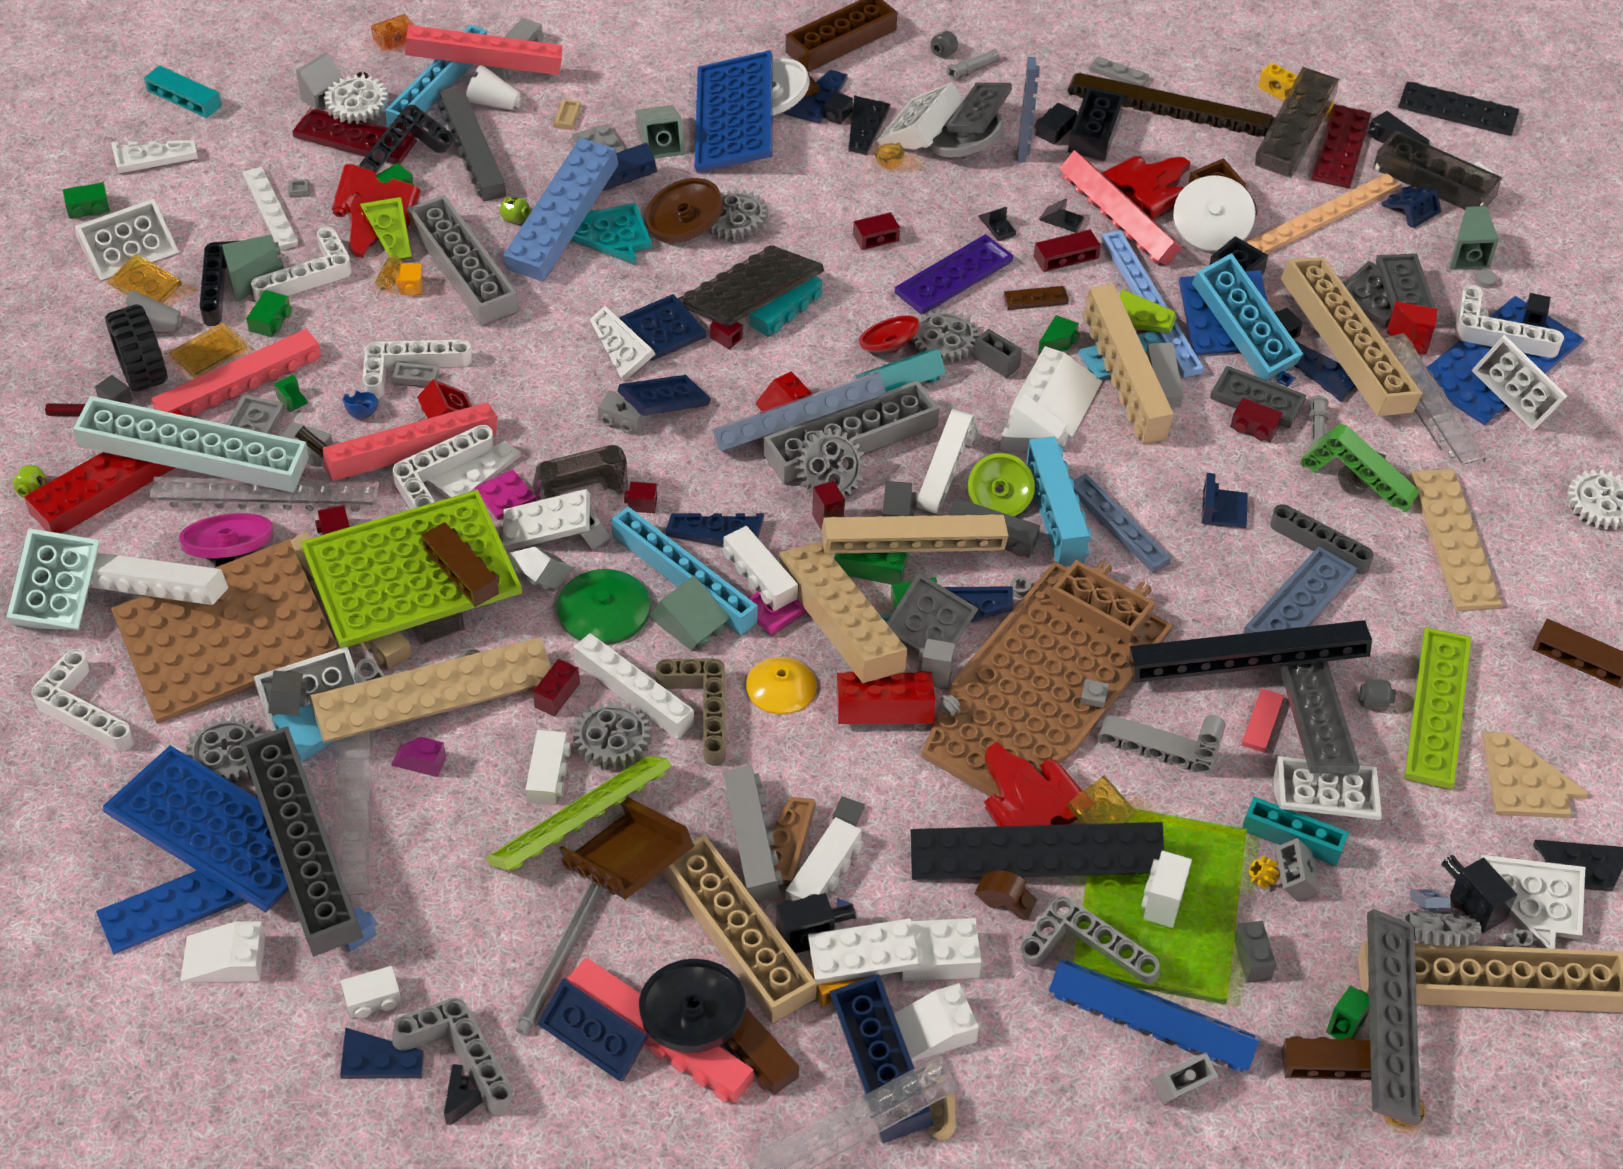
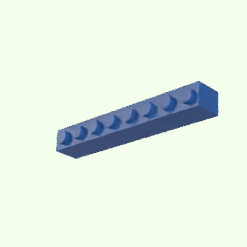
M1066 959L1059 961L1049 988V992L1054 993V997L1064 1002L1072 1000L1079 1003L1078 1007L1089 1012L1097 1010L1102 1012L1103 1017L1108 1020L1118 1022L1119 1019L1127 1022V1026L1133 1030L1142 1032L1144 1029L1152 1032V1036L1158 1040L1167 1042L1169 1039L1177 1042V1046L1183 1050L1192 1052L1194 1049L1202 1053L1206 1052L1210 1061L1217 1062L1218 1059L1228 1063L1227 1066L1238 1072H1243V1069L1249 1071L1261 1039L1258 1035Z

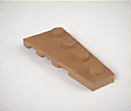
M790 797L776 820L777 825L772 831L775 845L771 846V851L776 850L779 865H775V870L780 869L783 885L789 886L797 875L816 807L815 799Z

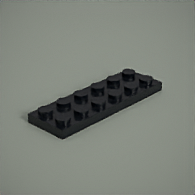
M1409 81L1406 82L1398 105L1399 109L1507 136H1512L1520 110L1493 101H1486L1473 96H1466Z

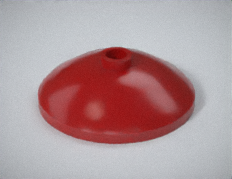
M909 315L883 320L862 333L859 337L860 347L875 353L897 352L917 334L920 323L916 317Z

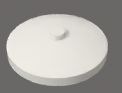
M773 60V115L793 107L804 97L809 88L810 79L807 70L796 60Z
M1206 176L1196 179L1188 184L1176 199L1173 212L1175 229L1187 245L1200 251L1215 253L1235 236L1243 241L1247 239L1255 220L1254 202L1248 191L1241 184L1230 178Z

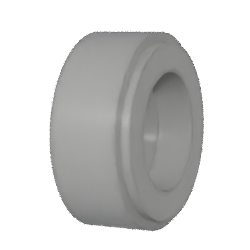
M1480 270L1475 278L1476 284L1482 288H1492L1497 281L1496 274L1490 270Z

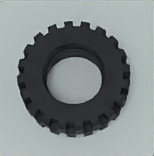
M135 304L109 312L105 316L107 329L129 388L132 391L138 392L165 383L168 379L167 369L153 327L143 306Z

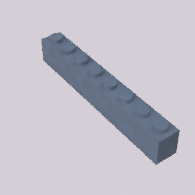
M875 372L712 429L718 449L723 451L887 393L880 373Z

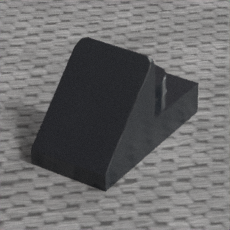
M1063 199L1048 206L1039 220L1076 233L1084 221V216L1067 211V199Z
M1007 207L978 216L997 241L1016 236V230L1006 219Z
M452 1064L444 1109L446 1125L454 1124L482 1104L481 1092L468 1090L469 1076H465L463 1065Z

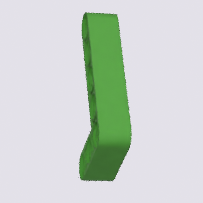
M1343 424L1335 426L1311 444L1300 462L1303 468L1307 467L1312 469V472H1316L1337 457L1392 507L1403 509V512H1407L1419 493L1418 489L1351 428Z

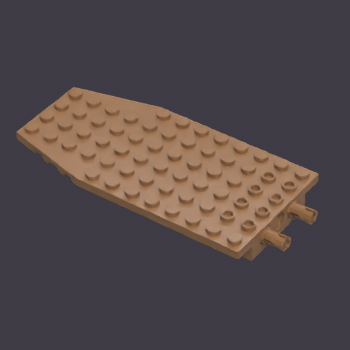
M1075 560L1069 568L1054 561L954 678L947 696L952 695L959 701L961 712L953 717L948 716L942 710L939 712L936 723L923 747L921 757L990 797L996 794L999 797V790L984 760L987 748L998 741L1010 754L1028 761L1041 776L1043 775L1040 765L1045 760L1051 757L1053 760L1061 763L1072 755L1133 680L1130 667V646L1162 643L1172 631L1173 624L1153 614L1156 602L1147 598L1148 594L1152 591L1151 586L1147 583L1142 588L1145 582H1140L1135 590H1132L1109 578L1107 575L1112 571L1111 565L1107 562L1102 567L1106 561H1100L1095 569L1078 560ZM1085 679L1109 684L1104 708L1080 703Z

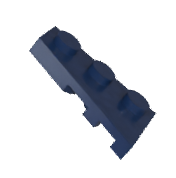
M1013 586L944 587L978 608L971 622L1013 611Z
M345 1027L340 1071L341 1079L422 1078L423 1050L417 1048L406 1051L398 1050L390 1040Z

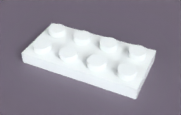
M587 489L504 509L503 546L505 550H513L590 531V493Z
M911 918L808 935L814 977L817 985L870 977L878 974L920 969Z

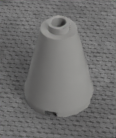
M129 291L125 301L126 307L135 304L143 306L154 332H176L177 328H182L184 317L180 316V311L140 292Z

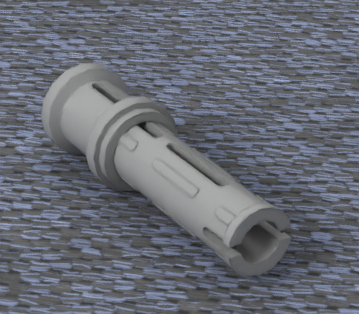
M993 49L970 60H960L958 64L947 66V75L953 81H956L963 75H970L975 69L999 61L1000 55H994L998 51Z
M1316 395L1309 399V406L1311 407L1309 420L1312 424L1311 444L1325 435V423L1328 420L1326 407L1329 401L1322 395Z

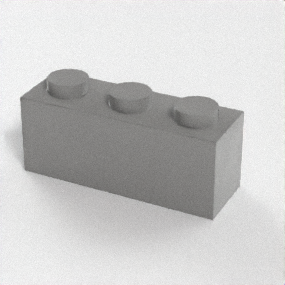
M1173 343L1148 344L1145 353L1170 407H1180L1183 391Z

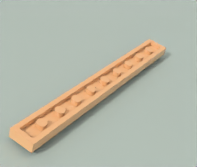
M1386 173L1247 241V243L1268 254L1398 190L1400 183Z

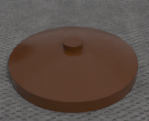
M688 178L679 180L666 186L652 198L645 212V223L650 233L660 241L668 243L688 241L705 233L716 223L723 210V197L719 188L707 179Z

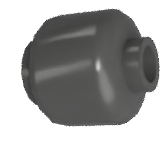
M943 31L932 38L930 47L934 55L946 58L957 51L958 40L952 32Z
M1369 678L1360 686L1359 701L1363 702L1364 707L1367 709L1386 710L1390 703L1395 702L1396 690L1392 689L1391 683L1388 680Z

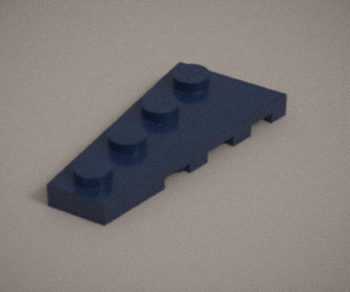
M829 70L816 81L819 85V93L802 98L793 107L784 111V114L820 124L824 118L825 103L836 91L840 92L848 79V74Z
M1295 341L1303 355L1294 367L1299 368L1311 380L1313 379L1325 391L1331 393L1338 401L1342 402L1355 387V384L1341 364Z
M671 513L666 527V536L724 547V537L745 526L758 538L764 521V513H756V516H745V513H736V516H722V513H713L711 516H702L701 513Z

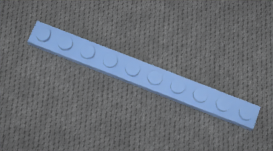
M1122 231L1102 234L1101 241L1132 293L1167 308ZM1176 321L1171 333L1157 332L1163 343H1173L1178 370L1183 378L1203 374L1204 367Z

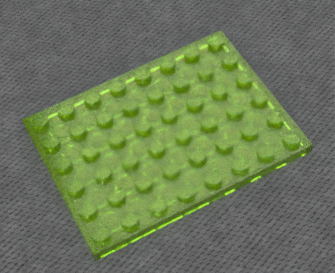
M1099 802L1096 824L1163 822L1164 851L1192 859L1173 928L1143 919L1145 909L1141 908L1150 874L1087 876L1082 907L1158 959L1160 977L1155 983L1145 984L1079 938H1077L1073 963L1136 988L1226 1005L1247 829ZM1083 921L1079 924V928L1088 929L1091 923ZM1102 936L1099 942L1108 944L1112 938L1110 936ZM1125 950L1120 956L1128 959L1134 953L1130 950ZM1145 965L1144 967H1142L1141 971L1144 973H1152L1155 970V967L1152 965Z

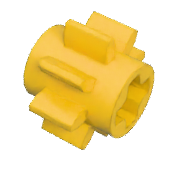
M1261 856V860H1254L1249 867V874L1253 877L1251 883L1268 889L1269 885L1276 884L1280 878V870L1277 868L1279 863L1265 856Z

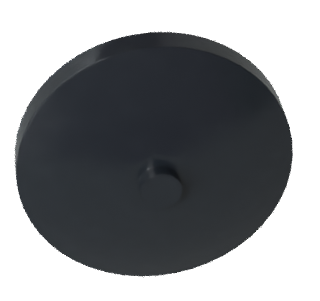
M705 959L679 960L660 968L645 983L639 998L640 1019L648 1035L668 1049L679 1052L710 1050L725 1043L740 1028L746 1012L744 988L738 977L731 970L717 962Z

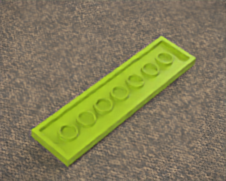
M1428 627L1424 628L1404 779L1451 790L1454 787L1471 646L1470 636Z
M645 756L486 856L488 863L493 867L513 871L523 865L522 861L540 855L544 852L543 848L547 845L562 841L565 838L564 835L569 831L581 829L585 826L584 822L588 819L603 815L606 812L605 809L610 805L614 806L622 803L626 799L625 796L629 793L638 792L645 788V783L651 779L656 780L664 776L665 771L672 767L668 758Z

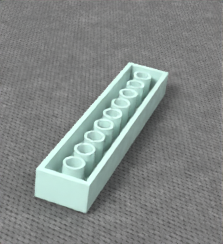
M94 396L89 397L73 428L78 447L294 493L308 461L305 441Z

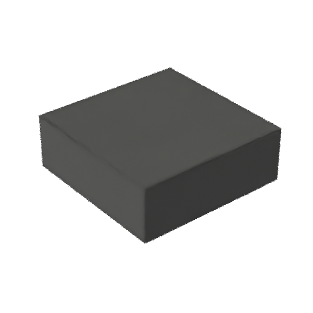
M841 796L833 813V820L836 817L856 827L865 804Z

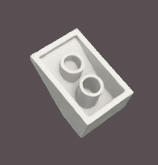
M232 922L187 936L180 982L260 981L265 944L262 922Z
M960 984L935 990L894 1013L912 1062L977 1042L979 1026Z

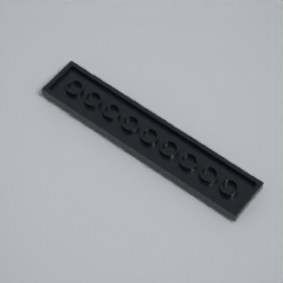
M1163 822L910 829L912 880L982 879L984 874L996 870L1008 871L1020 877L1150 874L1154 859L1159 860L1161 852L1164 851Z

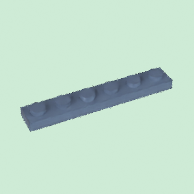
M1028 57L1017 148L1018 162H1026V156H1030L1028 140H1032L1030 125L1034 124V113H1031L1032 109L1035 110L1036 97H1033V94H1037L1038 82L1035 81V78H1039L1040 66L1036 65V57Z
M1087 474L1073 480L1074 493L1079 495L1080 501L1152 573L1170 564L1171 557Z

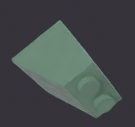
M674 105L635 110L636 125L641 143H648L655 159L685 155L681 116Z
M1486 206L1466 207L1451 258L1450 270L1490 268L1499 238Z
M272 234L222 245L236 301H240L253 294L251 281L254 278L284 269L281 257L278 258L277 256L281 254L279 243H274Z
M695 575L663 598L649 615L650 619L691 651L695 647L703 648L710 641L708 637L713 633L716 636L722 633L727 628L725 623L730 619L729 615Z

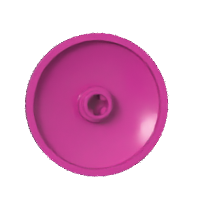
M231 513L205 518L187 526L180 533L179 540L181 549L186 554L201 558H224L245 554L261 548L273 538L274 532L272 522L264 516L250 513Z

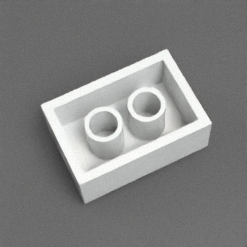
M976 918L911 921L920 969L901 971L902 982L979 978L981 955Z

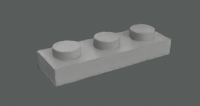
M1099 56L1090 65L1089 69L1091 72L1116 81L1144 86L1149 79V74Z

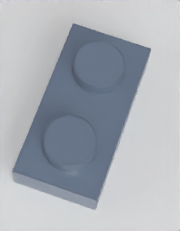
M1410 889L1411 900L1419 904V907L1426 908L1427 912H1442V908H1450V897L1436 889Z

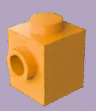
M401 264L400 275H396V287L400 288L401 295H422L424 278L422 264Z

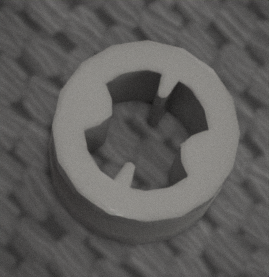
M1018 576L1011 580L1010 586H1013V596L1024 598L1031 588L1029 579Z

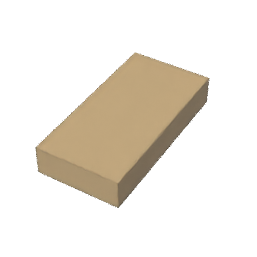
M562 99L553 123L554 128L573 130L582 106L581 101Z

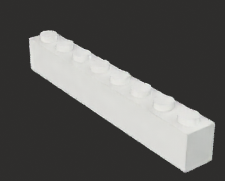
M97 552L89 588L213 605L228 589V585L221 569Z

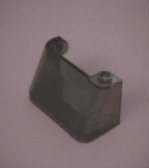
M608 445L543 461L537 465L532 483L536 499L539 501L560 496L559 493L597 483H601L603 490L612 489L616 491L617 495L625 494V490H628L626 456L621 447Z

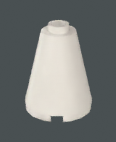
M480 65L475 72H478V75L471 78L466 93L470 103L512 111L520 107L522 97H520L521 93L486 67Z

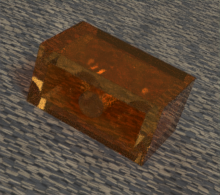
M402 14L371 25L372 38L382 51L394 49L397 46L406 44L408 25L414 24L406 14Z

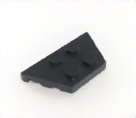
M1534 840L1533 843L1535 850L1541 853L1547 863L1585 867L1584 889L1613 891L1623 870V847L1547 840Z

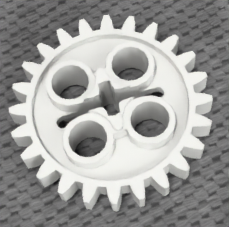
M354 75L352 79L347 76V80L340 78V83L333 82V87L329 86L328 91L325 92L326 97H324V101L329 115H333L335 120L340 118L341 122L348 120V124L352 121L358 124L359 120L366 123L367 118L374 120V115L380 116V112H385V107H388L387 88H384L383 83H379V79L373 81L372 76L365 79V75H362L361 78Z
M1591 470L1590 475L1585 471L1582 476L1577 475L1575 480L1572 479L1566 493L1568 494L1566 500L1570 501L1568 507L1574 508L1572 513L1580 514L1579 520L1586 518L1587 525L1594 522L1596 528L1599 525H1603L1605 530L1608 529L1609 525L1614 530L1617 529L1618 525L1623 528V481L1620 480L1621 475L1619 474L1614 477L1612 476V471L1606 475L1603 470H1600L1599 474Z

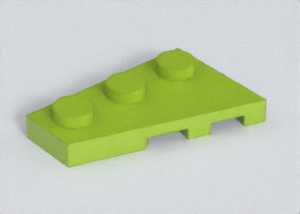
M401 197L360 204L390 260L411 259L412 255Z
M1121 289L1119 296L1134 329L1171 333L1177 317L1175 311Z

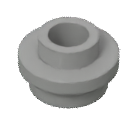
M943 695L940 698L941 701L938 703V706L945 714L953 717L961 712L959 708L960 703L954 696Z

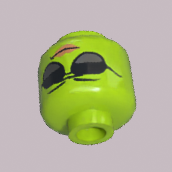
M507 197L501 202L499 207L504 221L515 224L524 223L531 213L527 200L520 197Z
M36 465L21 467L12 480L14 490L21 497L28 495L47 483L44 471Z

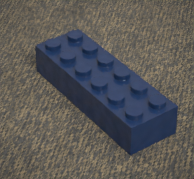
M878 974L829 991L882 1144L934 1126L931 1111L880 975Z

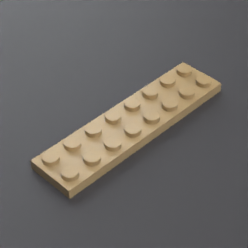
M1455 470L1411 471L1410 478L1412 484L1418 489L1417 498L1455 611L1500 609L1502 603Z

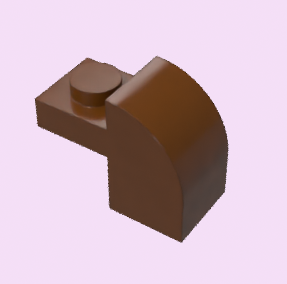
M1003 870L984 874L974 893L988 907L994 909L1005 905L1021 920L1029 919L1037 902V899L1025 888L1026 880L1014 873Z

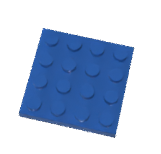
M1261 270L1246 271L1245 273L1268 304ZM1195 276L1180 277L1179 286L1189 338L1195 354L1239 352L1237 346L1192 284Z

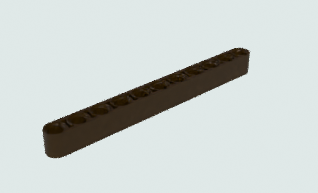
M1084 73L1074 74L1067 89L1070 96L1076 95L1079 98H1084L1087 87L1125 94V108L1130 107L1138 111L1153 112V114L1161 116L1167 115L1175 119H1185L1202 125L1208 124L1211 127L1226 128L1229 131L1244 132L1247 135L1266 137V139L1272 136L1276 124V119L1271 114Z

